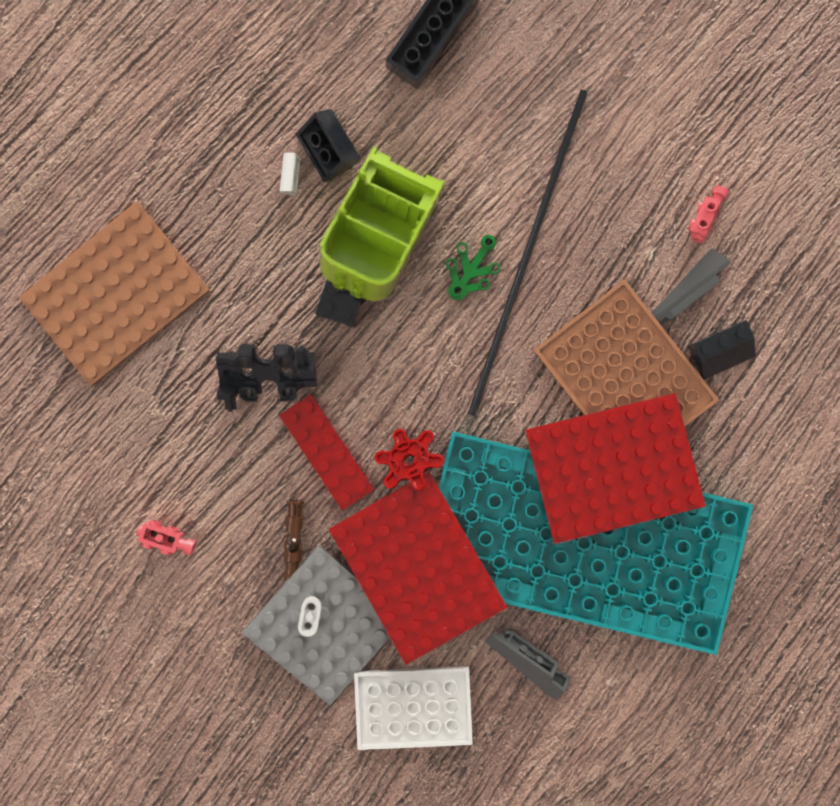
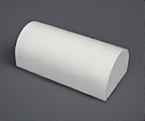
M296 153L283 154L279 192L285 195H297L301 159Z

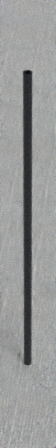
M580 90L471 402L468 414L475 416L588 93L586 90Z

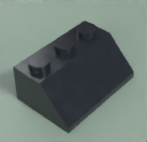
M332 109L315 112L296 133L324 183L347 171L360 159Z
M747 320L738 322L687 345L703 380L756 357L755 337Z

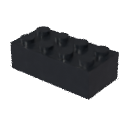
M326 280L315 314L354 328L364 298H356L350 291L346 289L340 290L334 287L333 283Z

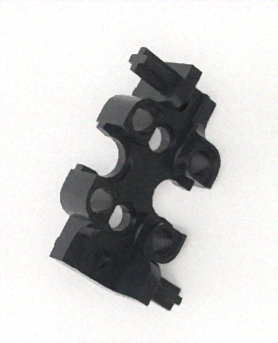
M241 344L236 352H217L216 367L219 375L217 400H224L226 410L233 412V410L237 409L235 397L238 394L244 401L257 402L258 395L262 394L261 383L265 380H272L278 386L280 402L292 401L296 398L297 391L301 388L317 387L315 352L308 351V348L304 347V345L296 347L295 352V349L289 344L273 345L274 356L270 360L261 359L257 355L256 345ZM251 368L253 372L247 373L243 369ZM282 368H290L292 371L286 373L282 371Z

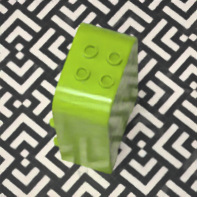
M373 147L322 239L319 264L324 278L333 283L334 287L350 291L356 298L363 297L371 301H381L387 298L393 291L439 202L445 180L441 179L440 181L429 175H426L424 178L391 162L390 156L377 151V148Z

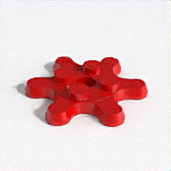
M397 429L392 435L395 441L394 448L390 451H378L374 456L376 463L390 467V472L384 478L383 483L386 488L393 489L400 481L409 480L413 489L421 491L426 486V481L423 477L424 472L428 471L429 468L442 467L444 458L441 454H431L428 451L429 445L434 440L432 431L425 430L417 439L411 440L407 437L405 430ZM410 456L414 457L411 465L405 463L406 458Z

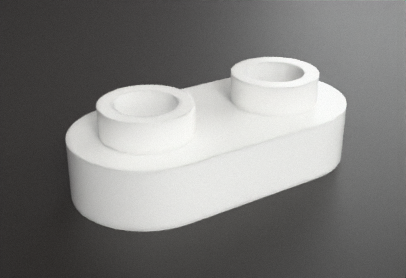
M307 597L302 603L298 631L306 637L314 635L318 628L321 602L316 597ZM313 603L315 608L311 609L308 605ZM310 622L312 626L306 627L304 624Z

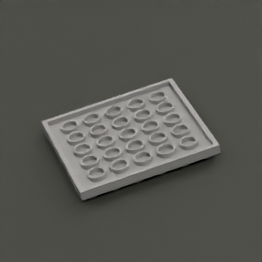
M320 545L313 550L242 632V634L329 705L334 702L354 679V672H360L390 638L355 575ZM313 596L321 602V613L316 633L306 637L298 631V623L303 601L307 597ZM310 603L308 607L313 609L315 605ZM310 622L304 624L306 627L312 626Z

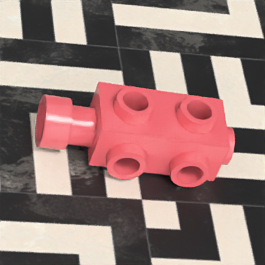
M719 185L714 186L711 193L712 198L706 196L704 202L699 203L696 210L698 215L696 219L691 220L688 228L690 230V237L695 242H706L721 210V204L728 196L729 190Z
M150 520V522L148 521L140 525L136 536H139L138 542L142 543V547L147 549L159 548L161 549L160 553L165 555H171L181 550L184 554L191 556L196 547L195 540L183 539L184 533L179 532V528L161 526V522L156 520ZM152 530L157 532L156 536L152 535ZM170 536L175 538L174 542L170 541Z

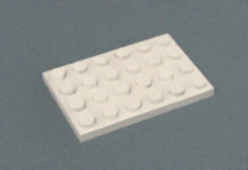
M469 666L354 672L358 750L473 745Z

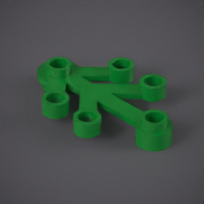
M485 235L481 239V248L471 264H469L467 255L468 245L465 242L458 243L456 250L460 255L464 272L460 281L456 270L458 266L457 260L454 258L447 260L446 267L449 269L452 281L448 294L453 300H462L469 292L486 291L489 289L490 282L487 279H481L479 283L466 285L470 278L499 273L500 265L495 262L491 263L490 266L477 269L487 251L493 250L496 246V239L492 235ZM487 239L492 241V244L489 246L485 244ZM464 245L466 250L460 251L459 246ZM454 261L456 266L451 268L448 263ZM493 265L498 267L497 272L491 270ZM481 282H487L488 287L482 288ZM459 287L462 292L460 294H456L454 292V289Z

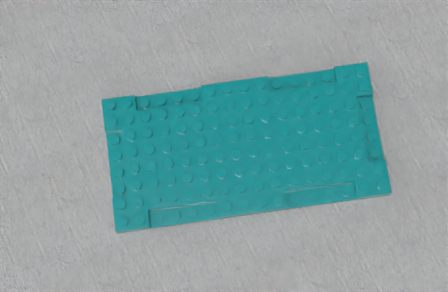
M452 431L439 488L506 604L717 655L753 504L702 492L705 507L553 544L530 450Z

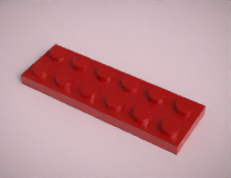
M312 394L279 415L341 510L349 507L374 490Z

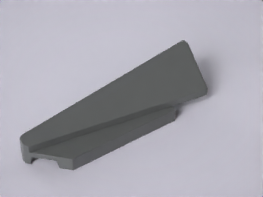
M713 249L709 250L652 312L662 326L668 320L676 317L718 284L721 280L716 274L731 263L730 260Z
M512 630L499 634L494 632L486 638L485 642L552 699L556 700L565 693L571 677L557 670L559 665L557 661Z

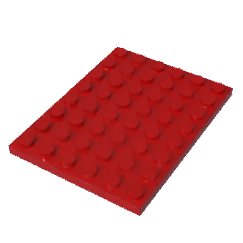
M676 393L525 430L553 544L706 506Z
M430 471L423 474L426 481V486L423 490L417 491L413 489L411 482L329 528L330 533L405 665L507 608L506 603Z

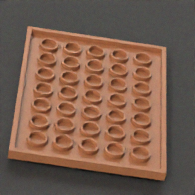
M136 201L19 296V299L90 386H94L204 297L210 290L141 204Z
M625 279L533 350L583 415L676 393L685 427L719 401L718 397Z

